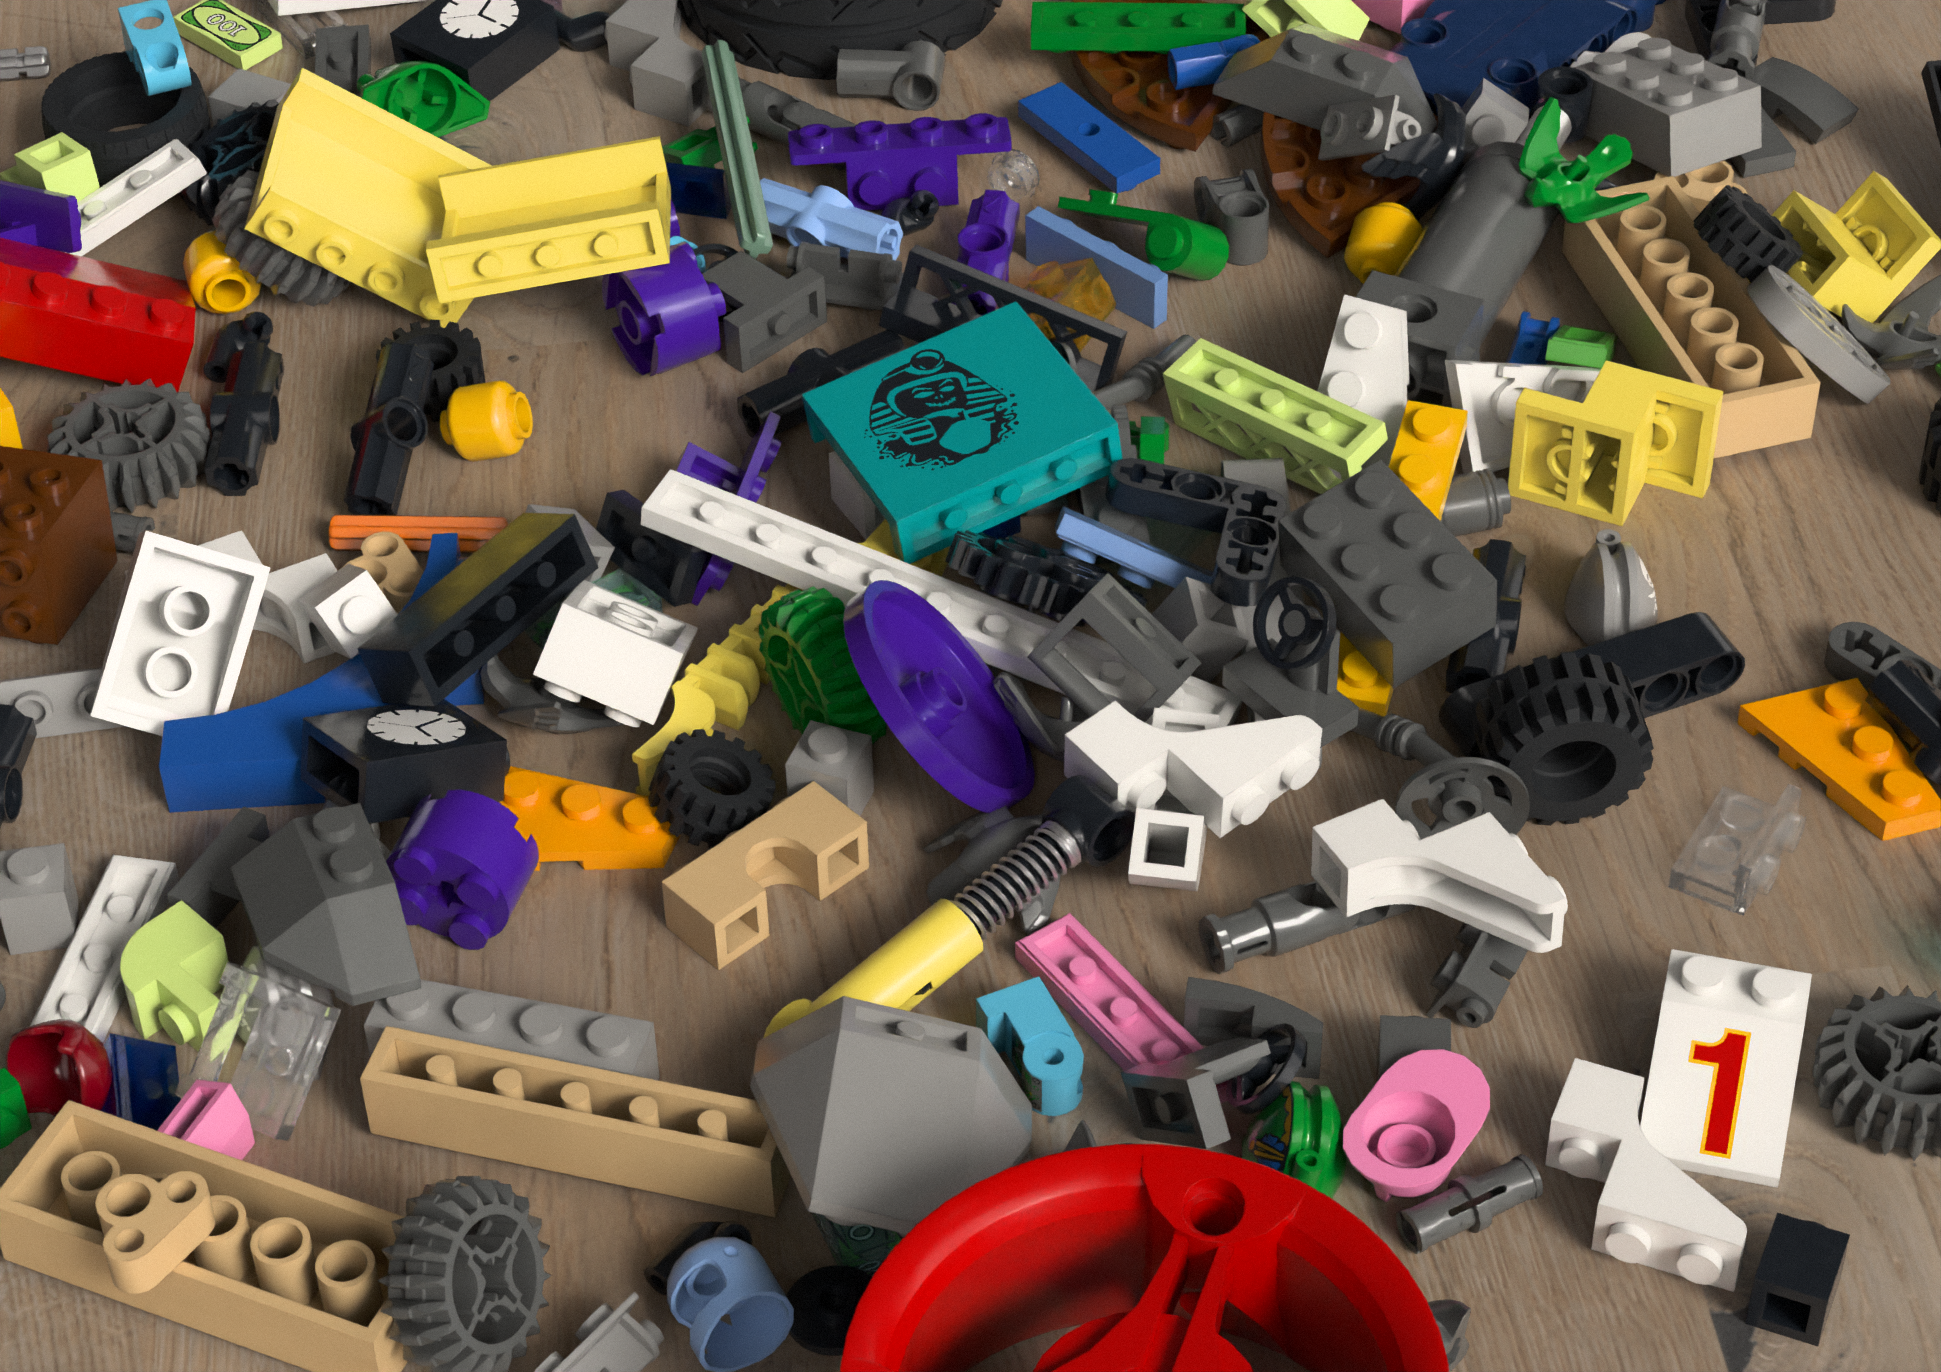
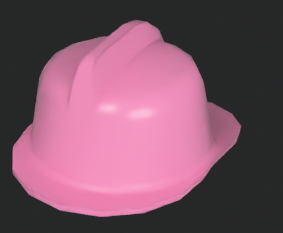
M1444 1049L1420 1050L1402 1057L1384 1072L1360 1106L1352 1113L1343 1129V1151L1348 1161L1356 1171L1374 1185L1376 1196L1379 1199L1387 1202L1392 1196L1419 1197L1430 1194L1446 1181L1453 1165L1482 1128L1490 1110V1087L1481 1069L1463 1055Z

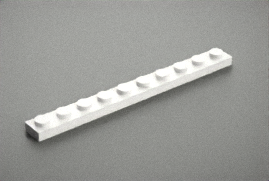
M671 469L642 506L641 525L802 590L812 586L817 589L825 588L833 597L839 598L845 607L852 597L875 581L887 580L907 587L944 615L971 644L985 663L1066 695L1027 658L1059 624L1055 621ZM1072 629L1054 647L1111 703L1116 700L1132 715L1157 690L1108 642ZM1190 675L1160 708L1220 715L1219 727L1232 726L1237 719L1242 700L1229 690ZM1153 715L1145 723L1152 726Z

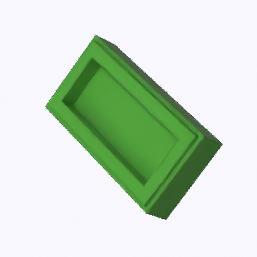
M1563 325L1548 339L1545 360L1601 369L1606 360L1611 361L1615 356L1618 336H1615V333Z

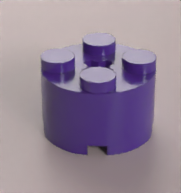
M684 241L676 245H670V263L603 275L602 296L605 310L615 307L621 324L611 328L624 357L639 374L645 375L650 373L651 377L720 350L721 340L718 317L726 313L725 300L716 283H706L698 268L694 251L687 242Z
M461 789L447 790L442 799L430 800V794L418 802L389 854L386 863L396 884L406 925L419 924L438 935L450 937L457 945L465 949L479 950L484 948L489 938L499 934L506 926L537 866L539 859L538 846L532 834L526 842L522 835L514 828L519 818L513 812L487 796Z

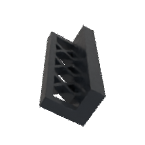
M915 245L909 251L900 289L884 305L879 322L880 327L921 343L981 317V315L977 314L968 298V295L981 291L993 296L999 308L1016 301L1026 314L1035 313L1046 318L1055 335L1048 340L1051 343H1065L1071 348L1079 377L1091 392L1112 384L1128 331L919 245ZM923 267L940 274L950 293L941 297H935L916 289L921 268ZM1088 335L1107 343L1108 346L1102 365L1083 358L1073 339Z

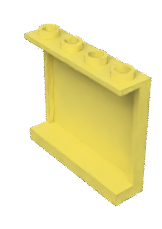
M302 68L277 106L244 229L429 321L440 320L441 327L445 328L449 321L458 322L474 298L441 304L438 301L426 252L427 241L442 238L446 213L438 175L492 165Z
M660 136L438 175L446 213L442 238L427 241L426 252L439 304L670 263L671 186Z

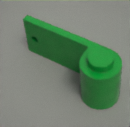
M1089 189V201L1059 197L1057 208L1097 219L1147 226L1145 252L1149 262L1162 271L1198 281H1205L1218 276L1227 263L1229 257L1227 238L1219 228L1171 213L1116 205L1118 194Z

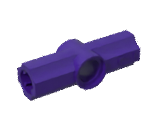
M986 189L981 197L973 199L966 226L958 234L957 261L1009 282V261L1020 217L1019 203L1012 201L1005 191ZM977 291L968 295L975 311L981 316L999 309L993 296Z

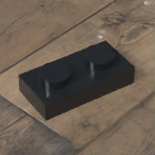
M625 490L608 492L596 530L615 547L609 560L674 607L691 603L708 552L641 525V510L644 503Z

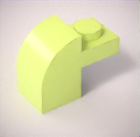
M63 132L14 154L17 165L0 173V180L73 195L76 197L77 202L100 188L90 150Z
M181 900L147 922L133 934L122 952L120 971L133 1023L139 1034L144 1039H147L164 1028L177 1044L184 1045L187 1042L204 1058L210 1061L231 1046L221 1001L214 993L232 982L233 979L223 935Z

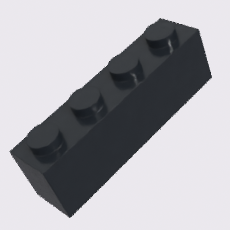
M522 513L358 647V652L382 702L435 707L598 569V565L576 515Z

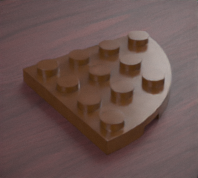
M1072 0V2L1210 3L1202 0ZM1245 13L1246 34L1257 36L1260 42L1271 38ZM1070 50L1073 65L1081 81L1107 110L1125 123L1147 135L1166 142L1168 146L1175 149H1187L1196 152L1213 129V116L1226 111L1233 102L1232 100L1212 94L1214 84L1175 90L1168 73V54H1160L1154 51L1104 53L1101 51Z
M1264 112L1260 137V155L1268 188L1290 224L1326 258L1331 257L1347 246L1355 217L1362 210L1383 202L1404 206L1419 187L1420 180L1417 177L1402 176L1397 179H1389L1387 177H1373L1370 173L1362 171L1361 165L1380 153L1324 161L1319 160L1322 142L1320 130ZM1433 113V115H1434V117H1435V119H1436V121H1437V126H1436V130H1437V128H1438V116H1436V115Z

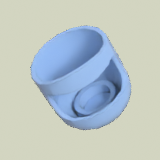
M713 1237L695 1244L687 1249L675 1262L667 1279V1303L670 1311L678 1323L690 1329V1346L705 1370L732 1372L763 1360L780 1346L793 1325L794 1308L762 1255L754 1246L736 1237ZM729 1314L732 1326L721 1321L720 1318Z

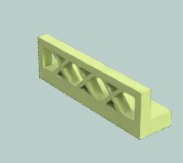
M1202 338L1193 344L1163 373L1175 425L1246 459L1283 458L1286 478L1319 494H1323L1362 470L1361 466L1388 440L1385 422ZM1192 403H1194L1202 413L1193 410ZM1238 425L1241 426V428L1247 433V435L1240 429ZM1284 447H1286V448L1288 449V451H1289L1294 457H1292V456L1285 450ZM1329 468L1339 472L1341 479L1337 478Z

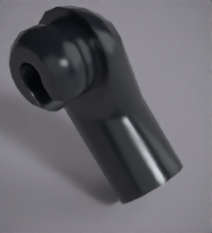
M555 9L560 42L580 52L591 51L608 44L605 39L604 30L605 21L610 16L609 13L595 11L572 19Z
M918 190L911 197L899 198L887 204L881 216L899 221L904 237L930 226L934 221V215L939 210V203L931 192Z
M251 312L244 319L230 322L221 327L215 335L203 368L206 377L216 383L226 382L232 354L239 352L244 347L245 342H265L268 345L273 333L271 319L264 313Z
M734 1220L692 1223L683 1229L645 1268L644 1276L654 1290L667 1296V1279L675 1262L687 1249L700 1241L713 1237H736L752 1245L751 1233L745 1225Z

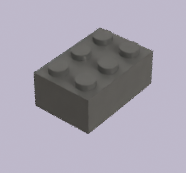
M1381 459L1278 520L1280 566L1290 577L1311 579L1325 588L1335 606L1336 627L1393 689L1496 626L1497 580ZM1299 585L1322 610L1317 596L1306 586Z

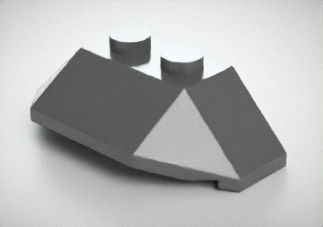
M1307 23L1291 28L1235 53L1213 86L1212 94L1320 131L1322 123L1327 116L1329 105L1391 95L1400 96L1397 111L1408 114L1419 122L1421 126L1420 136L1434 133L1437 126V121L1408 57Z
M360 803L345 807H330L316 814L292 819L231 867L233 882L265 961L307 983L334 990L336 998L352 1006L421 989L420 975L396 884Z

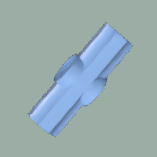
M766 178L760 180L770 232L787 238L791 245L799 246L802 241L810 244L840 248V256L847 259L850 250L879 254L889 253L892 254L893 260H896L899 256L900 242L903 237L899 221L855 208L845 195L829 186H816L812 193Z

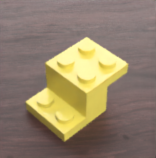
M1875 171L1869 175L1836 214L1793 190L1771 215L1781 222L1783 228L1790 231L1793 235L1792 238L1799 243L1800 249L1803 251V255L1786 274L1806 289L1824 308L1842 317V306L1847 304L1856 315L1873 323L1941 249V239L1890 181Z
M1607 360L1583 403L1524 388L1516 401L1508 478L1510 496L1623 526L1644 483L1703 498L1710 485L1723 391Z

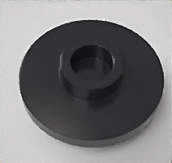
M834 1265L812 1270L800 1277L791 1286L786 1295L794 1308V1320L789 1331L790 1336L800 1346L811 1352L828 1356L843 1355L846 1335L856 1307L872 1276L854 1267Z

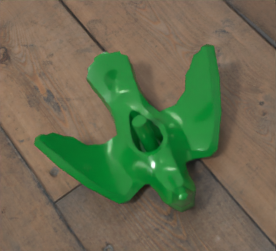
M1550 97L1533 124L1519 162L1520 174L1531 181L1528 182L1524 194L1526 201L1534 208L1556 206L1566 222L1573 224L1608 216L1648 201L1650 197L1647 193L1638 192L1612 198L1600 196L1595 190L1605 178L1631 163V158L1633 157V152L1630 148L1631 144L1624 136L1620 137L1616 134L1606 135L1589 155L1585 157L1578 155L1574 161H1567L1559 153L1556 138L1561 128V109L1558 100Z

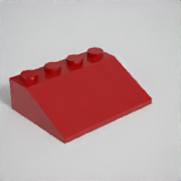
M0 238V357L123 384L128 379L131 385H140L145 380L151 378L156 388L172 383L176 392L179 391L194 345L196 307L187 281Z

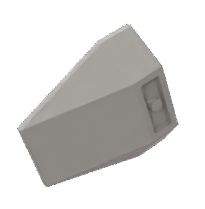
M842 996L759 1040L757 1043L750 1088L808 1212L824 1215L834 1223L844 1226L865 1224L895 1231L900 1236L905 1237L921 1220L945 1201L981 1180L1018 1165L1029 1151L1032 1141V1104L981 1028Z

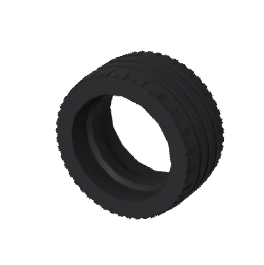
M126 51L95 56L92 59H86L66 69L65 72L59 74V77L49 84L41 102L42 126L45 140L63 132L90 150L100 187L174 139H178L188 148L189 143L198 141L202 137V130H209L211 128L205 93L197 74L191 67H189L191 86L148 96L145 92L140 73L136 71L133 61L130 62ZM134 124H147L140 128L122 130L117 132L109 131L116 127Z

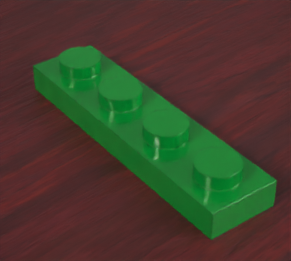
M1032 2L1031 50H1047L1053 53H1063L1069 50L1101 51L1104 53L1154 51L1160 54H1168L1169 49L1211 42L1219 43L1223 40L1246 34L1245 12L1242 10L1244 4Z

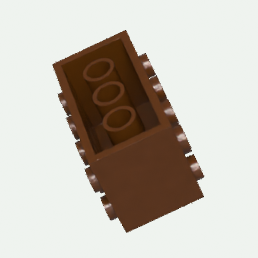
M0 446V636L28 640L36 644L48 643L58 645L118 561L102 460Z

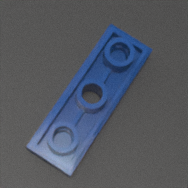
M1057 83L1018 101V117L1116 194L1132 190L1137 184L1160 174V157L1064 83Z

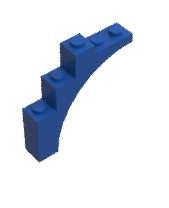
M458 533L433 534L427 567L411 599L401 612L468 558H462ZM358 653L352 659H349L316 680L267 701L218 714L164 720L159 769L169 812L326 803V797L300 779L303 718L391 705V703L382 702L360 654ZM482 667L444 699L455 706L485 704V690L480 674Z

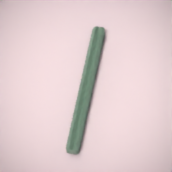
M717 40L714 45H705L701 55L739 246L744 249L746 254L756 259L759 254H768L772 249L773 242L734 54L729 50L727 42Z

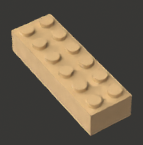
M1674 176L1596 191L1600 196L1612 198L1641 192L1647 193L1650 199L1629 209L1589 221L1573 224L1567 223L1565 220L1562 252L1638 367L1648 372L1723 391L1714 458L1811 438L1820 381L1796 347L1767 320L1755 305L1747 291V286L1750 283L1746 277L1742 278L1733 267H1728L1721 260L1722 258L1708 247V243L1698 235L1699 231L1694 228L1693 224L1695 218L1700 213Z
M70 1100L66 1102L0 1188V1247L3 1257L7 1261L311 1372H401L408 1362L403 1359V1344L389 1339L394 1318L380 1312L389 1297L388 1287L378 1281L388 1275L389 1259L381 1249L394 1245L396 1237L392 1229V1221L404 1218L403 1216ZM179 1171H192L200 1174L206 1180L216 1219L215 1227L210 1235L151 1290L140 1294H127L120 1291L113 1284L103 1248L104 1235L95 1206L98 1192L106 1183L115 1177L125 1174H142L157 1182ZM139 1212L130 1213L125 1215L124 1217H129L138 1214Z

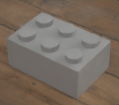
M1645 39L1640 41L1636 48L1621 53L1608 52L1598 54L1593 58V62L1574 67L1587 73L1593 81L1586 136L1598 142H1601L1606 135L1616 134L1620 137L1624 136L1631 144L1632 159L1668 177H1676L1762 148L1761 85L1739 76L1737 71L1733 69L1721 68L1704 60V57L1700 54L1689 53L1675 47L1667 39Z

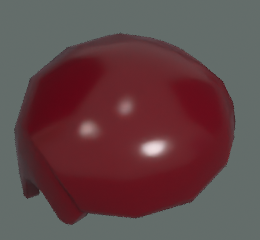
M57 1019L26 1027L11 1036L5 1056L7 1071L19 1082L28 1113H48L56 1117L68 1100L99 1111L102 1110L107 1101L112 1071L102 1041L79 1022L70 1019Z

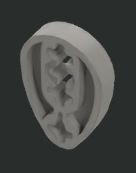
M1769 265L1747 286L1749 296L1767 320L1811 362L1854 396L1869 404L1890 385L1891 380L1861 344L1806 289L1784 271Z

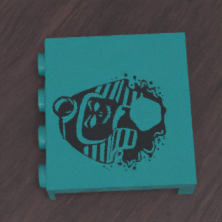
M1016 301L802 394L811 439L814 443L824 439L829 442L889 523L894 551L901 561L908 564L951 546L954 535L958 530L962 532L969 530L978 534L1109 475L1112 464L1123 459L1116 420Z

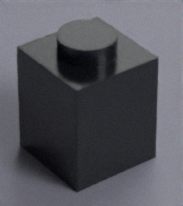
M1777 1212L1754 1277L1745 1324L1818 1347L1841 1279L1850 1234L1827 1228L1814 1221L1801 1220Z

